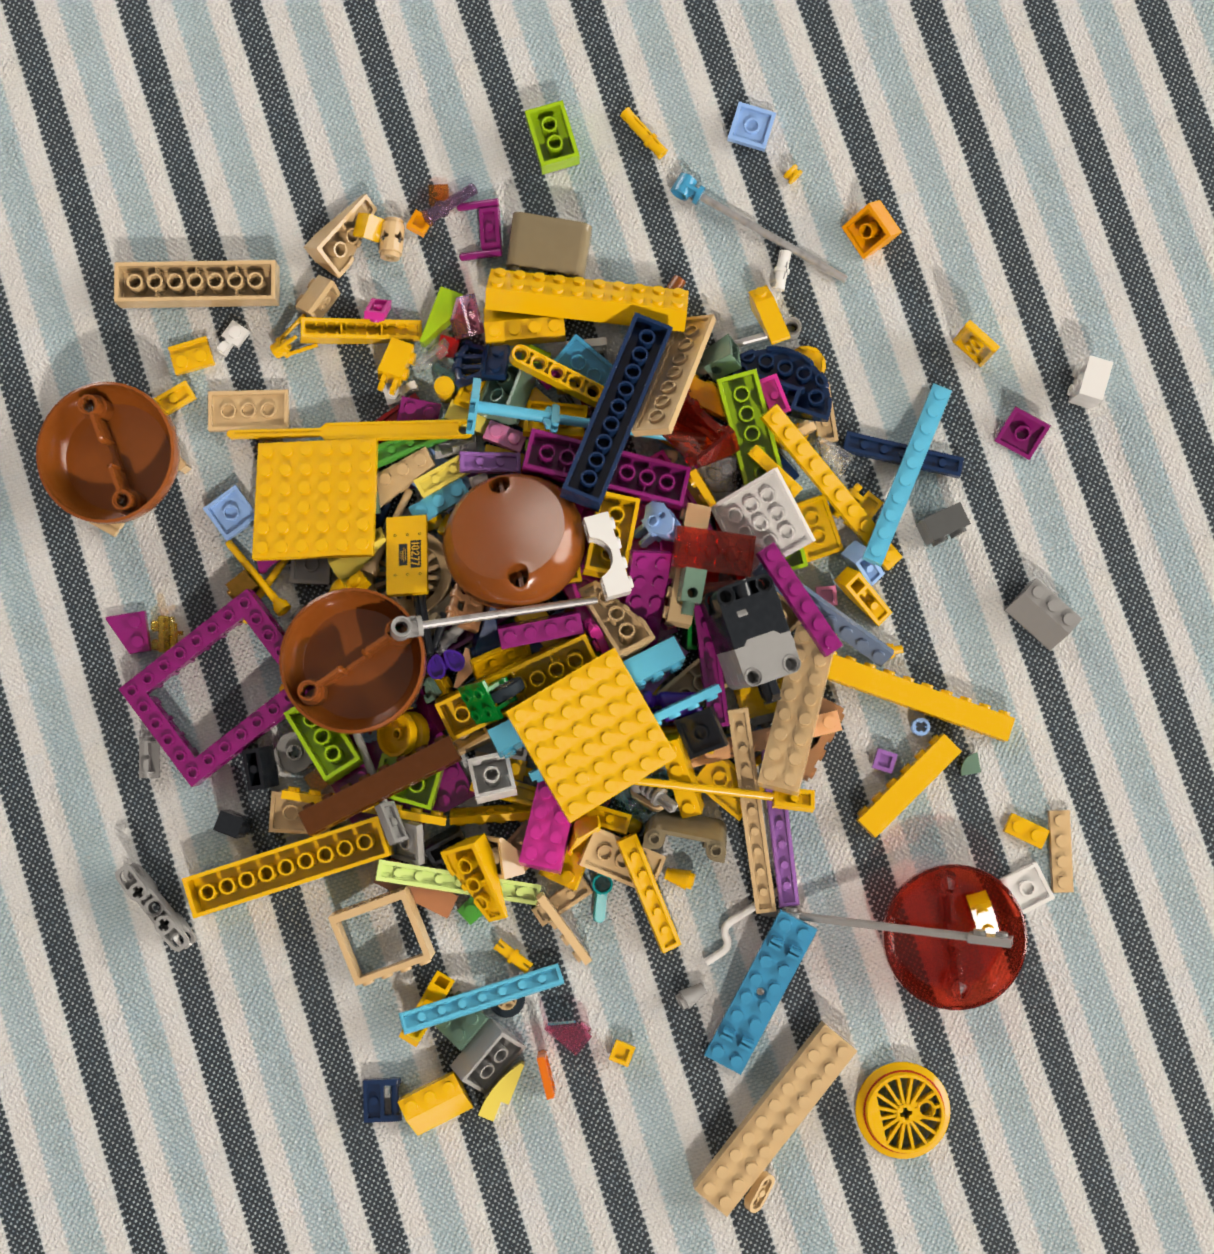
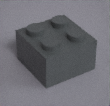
M958 502L922 519L916 524V527L925 545L932 544L935 547L948 540L947 536L949 535L951 539L967 531L965 527L971 523L961 502Z

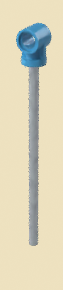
M684 172L679 174L670 190L678 199L687 201L691 197L693 199L692 203L695 205L700 200L843 283L846 281L848 276L707 196L704 194L705 187L702 185L699 188L696 187L697 181L691 175Z

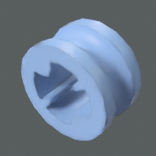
M917 718L912 721L910 728L916 736H924L930 731V723L925 718ZM917 722L925 724L923 727L925 728L924 732L916 730V727H918L916 726Z

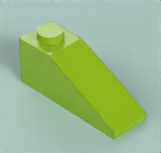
M440 287L420 338L422 347H427L456 320H451L456 299L463 297V294Z

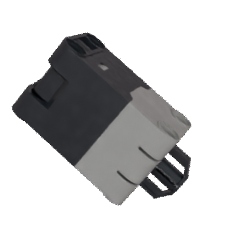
M760 574L704 594L700 607L727 686L733 690L757 686L761 698L765 701L763 702L765 705L781 700L782 697L780 696L776 679L797 672L800 669L801 661L772 577L768 574Z

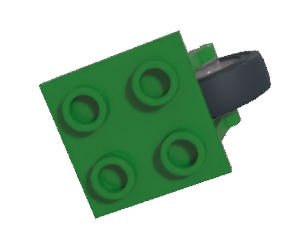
M507 676L489 685H487L485 680L460 686L458 690L470 712L471 718L478 725L502 719L503 715L500 709L518 699L516 695L525 688V684L521 677L508 680Z

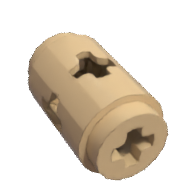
M386 217L381 228L379 254L382 260L397 262L403 253L405 225L404 221L400 218Z

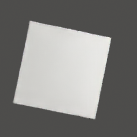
M1033 861L999 878L1017 916H1021L1055 899L1037 861Z

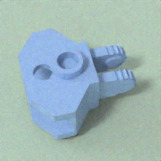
M651 501L646 505L645 515L641 520L643 524L634 531V538H641L638 543L640 547L645 548L656 540L658 542L661 540L670 542L677 540L680 537L681 524L673 512L661 502Z

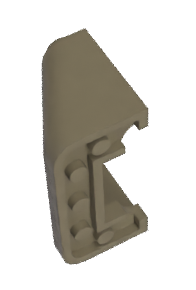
M514 212L506 269L510 271H525L526 268L564 274L565 277H583L585 279L592 240V226L584 222L525 212Z
M665 809L659 812L648 811L641 842L643 848L659 849L663 846L666 835L703 842V847L706 848V855L710 860L725 863L727 826L722 820L702 815L682 819L680 811L669 813Z

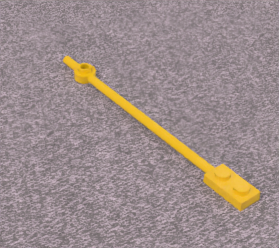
M645 777L633 784L772 801V808L811 813L815 810V790L800 789L799 796H794L774 790L772 792Z

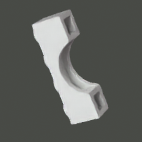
M608 511L584 517L582 524L587 541L603 547L610 557V569L600 580L605 601L630 595L631 588L634 585L631 576H627L625 569L628 568L626 558L621 556L620 553L622 548L620 538L615 536L613 530L616 529L614 518L609 516Z

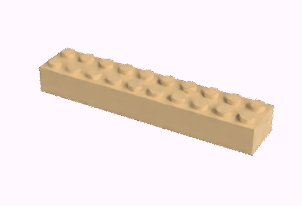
M821 1021L693 1183L694 1190L728 1217L853 1058L857 1050Z

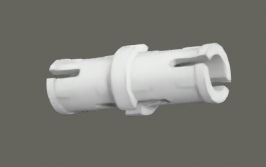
M779 250L777 266L774 268L775 278L772 290L777 292L785 291L786 278L790 272L789 262L792 252L788 250Z

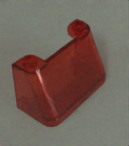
M689 388L672 434L662 436L684 457L689 467L698 469L737 453L740 448L735 431L729 425L720 426L700 407L697 399L690 398L689 393L691 389Z

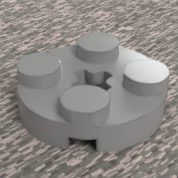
M295 732L287 733L278 740L279 742L274 750V757L279 767L291 773H298L307 770L313 764ZM294 746L300 750L297 758L290 754Z

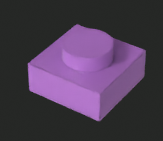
M877 748L871 768L892 774L898 754Z

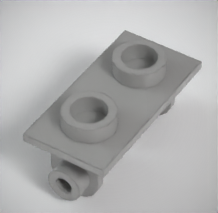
M139 737V778H160V744L154 737Z

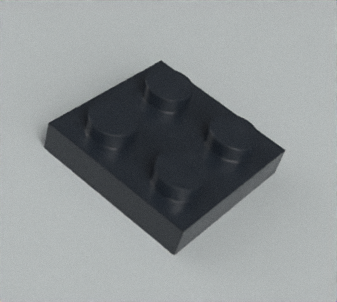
M713 706L674 721L690 759L729 744Z

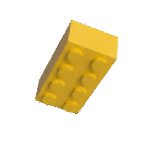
M606 492L599 512L595 511L594 515L608 511L609 516L614 518L616 529L613 530L615 536L620 538L622 545L620 553L621 556H625L628 565L640 499ZM588 543L583 575L601 578L610 569V557L607 551L600 545Z

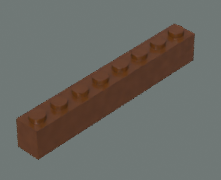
M439 736L434 739L435 743L429 746L425 744L416 748V753L410 756L408 754L402 755L396 759V763L392 765L385 764L379 767L377 773L373 775L370 773L365 774L359 778V782L353 785L348 783L340 787V792L334 795L332 792L321 797L322 801L316 804L311 802L303 806V811L298 814L308 836H315L462 761L463 759L452 737Z

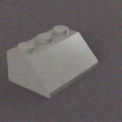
M1037 578L1030 581L1004 610L1049 651L1068 636L1082 620L1078 614Z
M490 1018L456 1057L450 1067L462 1082L486 1095L526 1046L505 1027Z

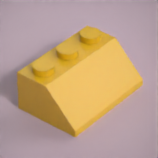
M454 1071L403 1095L397 1102L407 1123L417 1136L474 1108L462 1081Z

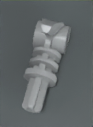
M665 765L645 778H651L653 775L666 771ZM641 785L630 786L633 792L641 793L650 800L652 805H660L669 813H674L678 807V804L667 795L668 790L666 788Z

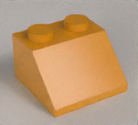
M880 200L868 203L842 226V229L862 259L880 250L902 233Z

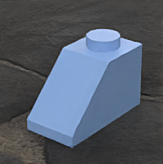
M854 540L841 555L848 566L859 571L872 587L885 573L881 567L862 559L866 547Z

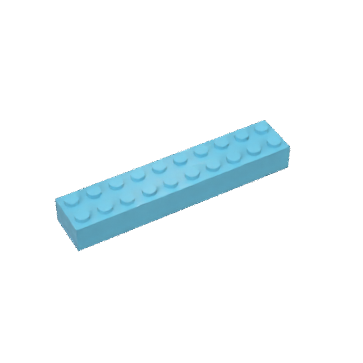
M673 636L623 661L637 688L641 691L647 683L651 681L653 684L659 682L668 672L674 674L680 671L686 657ZM509 720L487 730L500 758L505 757L507 759L515 755L516 750L521 747L526 749Z

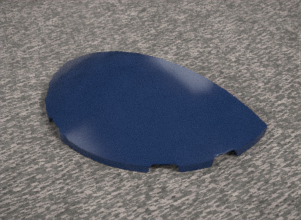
M767 346L766 349L745 351L740 354L742 368L724 376L727 377L757 369L760 380L777 373L791 412L786 414L787 416L818 422L829 421L832 397H830L827 378L823 372L817 369L810 358L798 351L780 346Z

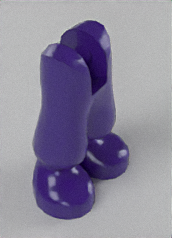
M445 650L444 656L435 654L431 657L427 665V672L433 679H441L447 673L461 671L465 666V658L456 650Z
M645 690L643 691V697L649 708L658 705L662 706L659 709H650L654 713L696 692H660L658 695H653L651 691ZM700 705L691 711H688L686 708L680 711V716L672 720L668 717L662 721L669 722L703 710V706Z

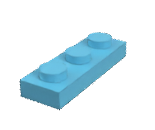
M459 478L408 507L412 516L427 515L429 521L455 506L468 492V489L462 479Z

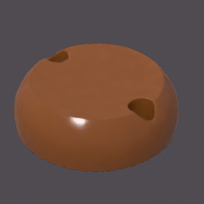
M97 382L70 392L48 413L38 435L36 462L45 490L64 511L87 522L120 524L144 516L164 499L172 487L178 472L180 446L171 418L151 396L123 383Z
M511 473L498 475L479 483L458 501L445 526L443 552L452 578L467 596L485 606L496 609H508L540 604L555 596L568 585L582 562L586 536L582 517L575 503L560 497L562 488L542 477Z
M362 588L334 590L317 597L303 607L286 630L279 656L282 684L295 708L306 719L317 726L342 734L372 732L389 725L402 716L413 704L420 692L427 664L422 636L397 641L390 634V626L393 619L398 616H411L407 610L386 595ZM397 625L401 626L397 632L404 633L407 631L404 625ZM309 686H315V688L305 694Z

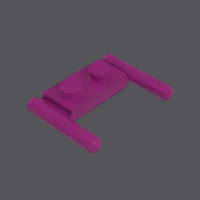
M499 199L458 203L456 206L458 211L479 209L482 251L461 253L459 255L460 260L467 261L502 256Z

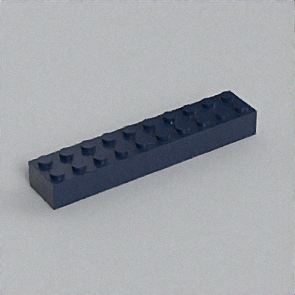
M635 312L563 484L560 497L599 512L673 327Z

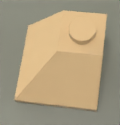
M486 835L493 851L499 879L505 880L525 874L524 866L519 864L521 852L504 838Z

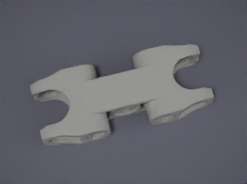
M136 863L131 865L125 864L115 872L116 880L130 899L139 904L154 923L157 933L172 950L181 952L196 942V935L182 915L174 911L158 891L157 884L141 865ZM122 872L126 881L122 880L121 878ZM154 902H158L160 905L158 913L152 908ZM185 932H187V933L190 934V936H191L190 942H189V937H188V935H187ZM180 935L183 937L184 942H181L179 939Z

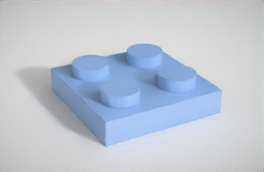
M739 102L727 141L765 152L776 112Z
M236 485L203 508L226 541L231 540L254 523V508Z

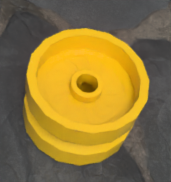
M405 712L394 722L377 730L379 747L384 754L390 757H398L405 754L410 756L416 753V748L425 744L428 745L430 738L427 720L418 712Z

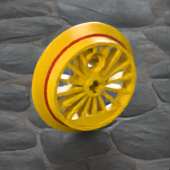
M893 1062L879 1067L865 1079L857 1095L855 1114L860 1132L874 1149L889 1157L909 1159L929 1152L943 1138L950 1120V1103L944 1086L928 1069L911 1062ZM900 1078H908L905 1098ZM917 1079L921 1082L911 1096L913 1080ZM892 1080L896 1081L899 1100L888 1085V1082ZM928 1085L931 1091L924 1096H919L924 1087ZM885 1086L895 1103L878 1091ZM935 1096L937 1103H933L929 1099ZM877 1097H879L892 1107L879 1105ZM928 1103V1110L920 1112L921 1105ZM903 1108H906L908 1110L905 1112V1116L901 1114L903 1112ZM936 1109L939 1111L938 1116H934ZM880 1110L891 1113L880 1114ZM890 1119L884 1124L882 1123V1120ZM921 1119L937 1121V1124L933 1129L921 1121ZM914 1121L931 1132L928 1138H924ZM893 1125L888 1135L885 1137L884 1131ZM910 1125L922 1141L917 1145H914ZM905 1127L908 1136L909 1147H902ZM899 1129L897 1145L889 1144Z

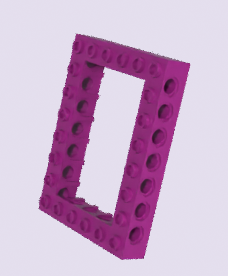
M251 589L244 590L119 688V691L191 787L199 786L239 755L242 750L248 748L286 717L283 713L294 707L285 689H283L199 755L196 747L193 748L184 736L186 735L184 731H180L174 723L172 715H168L162 707L160 699L156 696H149L157 688L163 687V683L173 675H178L179 671L186 665L195 662V658L205 650L209 651L214 643L221 638L227 637V633L236 626H241L244 620L279 665L280 648L286 632L255 591ZM309 686L305 694L315 688V686Z

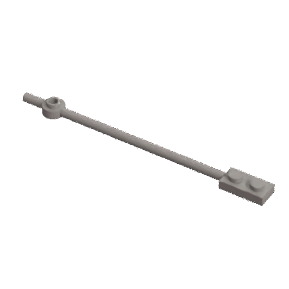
M353 734L367 773L375 774L376 770L362 734ZM386 799L375 806L389 845L408 840V835L394 800L388 802Z
M796 906L782 909L802 921L963 940L971 944L1011 948L1013 945V936H1009L1008 932L995 931V934L986 933L985 929L974 928L973 931L968 933L804 913L799 911ZM776 909L777 912L761 913L760 915L776 917L779 909Z

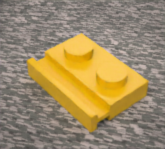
M206 336L168 347L177 376L216 365Z

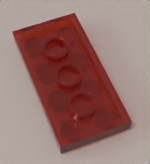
M677 525L675 526L671 567H692L704 569L707 572L752 577L756 536Z

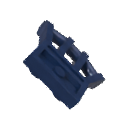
M468 339L462 342V347L454 354L453 361L455 363H453L451 368L455 375L454 381L457 387L473 384V377L480 378L481 381L506 380L511 353L509 345L490 346L488 343L486 346L473 344ZM468 351H469V352H472V353H476V354L466 355Z

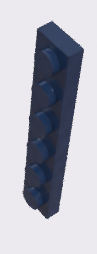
M847 431L842 452L900 465L908 445ZM928 450L920 470L959 479L964 458Z

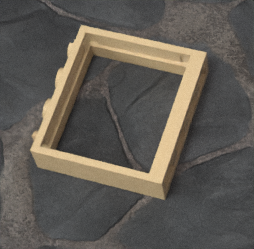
M407 885L334 911L328 917L355 986L360 984L367 986L375 981L374 979L380 977L386 979L399 970L403 973L412 969L413 965L419 964L422 966L428 964L435 954L411 890ZM402 900L422 953L362 974L341 921Z

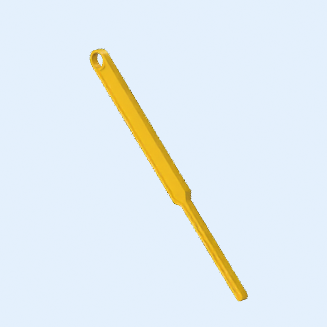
M467 419L325 423L320 428L227 431V436L231 440L321 437L324 440L377 438L378 441L467 439L472 434H461L459 432L460 426L467 424Z

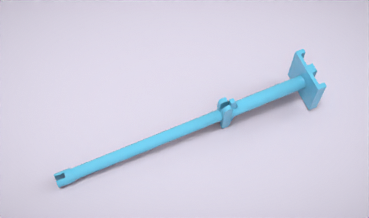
M473 377L466 434L474 435L477 413L541 422L546 429H550L551 433L558 432L559 424L587 428L591 419L560 414V405L552 404V408L547 406L543 411L479 401L481 379ZM672 431V434L640 436L686 443L699 447H704V442L706 441V435Z

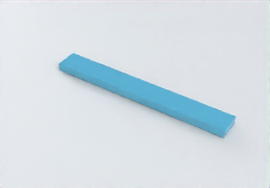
M556 963L398 1013L404 1035L563 985L564 980L559 965Z

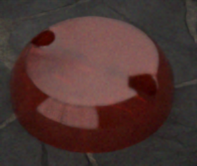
M937 865L912 875L891 897L882 922L969 933L973 931L975 925L966 896L986 890L999 931L1008 932L1009 936H1013L1012 947L1004 948L971 944L963 940L881 930L883 952L892 974L900 985L918 1000L946 1010L973 1009L998 998L1012 985L1018 976L1027 952L1026 921L1014 895L993 875L969 865ZM947 877L952 881L950 889H948ZM959 982H961L964 985L962 993H960Z

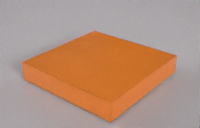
M541 1050L538 1051L537 1062L546 1098L549 1100L555 1097L556 1088L547 1052Z

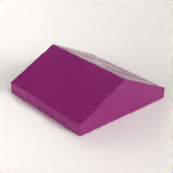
M1015 406L994 441L1030 460L1051 425Z

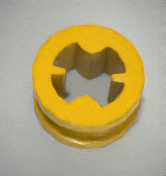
M796 164L783 176L789 180V184L795 182L803 173L802 170L797 169L798 166Z

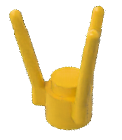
M305 313L281 336L276 338L275 343L270 345L271 352L276 358L279 359L283 356L288 358L294 354L318 347V344L315 343L290 351L292 348L290 343L297 339V336L294 335L289 339H284L300 323L301 317H306Z

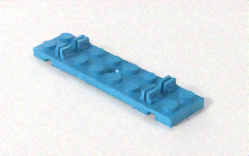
M781 909L779 910L770 931H768L722 1018L714 1037L705 1050L704 1056L740 1075L742 1074L817 932L816 927ZM763 988L764 994H757V989Z

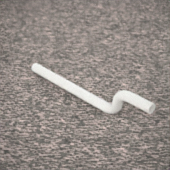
M777 887L774 888L775 898L778 896ZM755 902L723 922L721 926L723 946L704 958L708 966L729 952L732 941L729 935V928L756 911Z

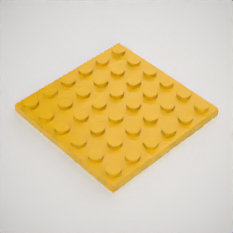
M378 439L258 443L252 559L254 561L374 557Z
M615 648L608 650L505 711L506 716L569 823L677 758L676 753Z

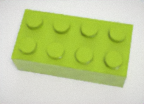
M295 706L283 713L326 783L332 785L364 764L360 752L349 734L337 733L317 726L306 719Z

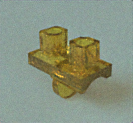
M160 615L158 619L151 621L152 631L158 632V639H153L151 642L152 650L165 653L178 643V636L184 635L183 631H177V623H175V617Z

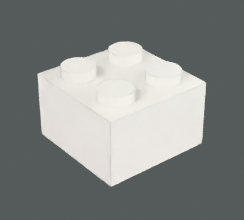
M1090 355L1085 360H1082L1079 365H1076L1072 375L1075 379L1067 392L1069 396L1068 403L1088 409L1100 403L1105 394L1113 362Z
M496 752L467 759L477 804L518 795L509 758H500Z

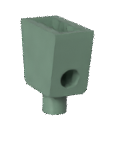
M729 334L704 350L702 355L703 363L698 365L696 373L700 378L709 374L713 380H717L742 368L739 347Z
M692 567L681 569L677 601L682 602L681 614L693 616L695 604H701L707 570ZM688 589H690L693 592L692 597L688 596Z

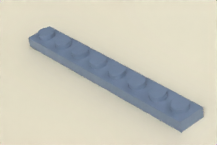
M761 562L752 571L754 576L768 574ZM774 583V586H775V588H776V591H777L779 594H781V592L779 591V589L777 588V586H776L775 583ZM802 583L838 637L880 667L894 655L892 648Z

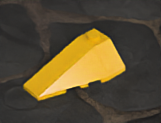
M485 833L468 837L440 852L449 873L458 878L462 883L461 888L469 892L474 899V904L489 922L508 917L493 851Z

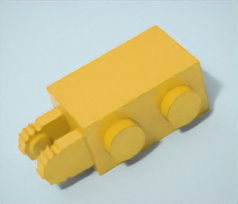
M391 337L377 369L378 380H380L377 390L383 391L386 383L392 384L389 394L395 395L403 381H407L410 373V364L414 365L417 356L414 353V344Z

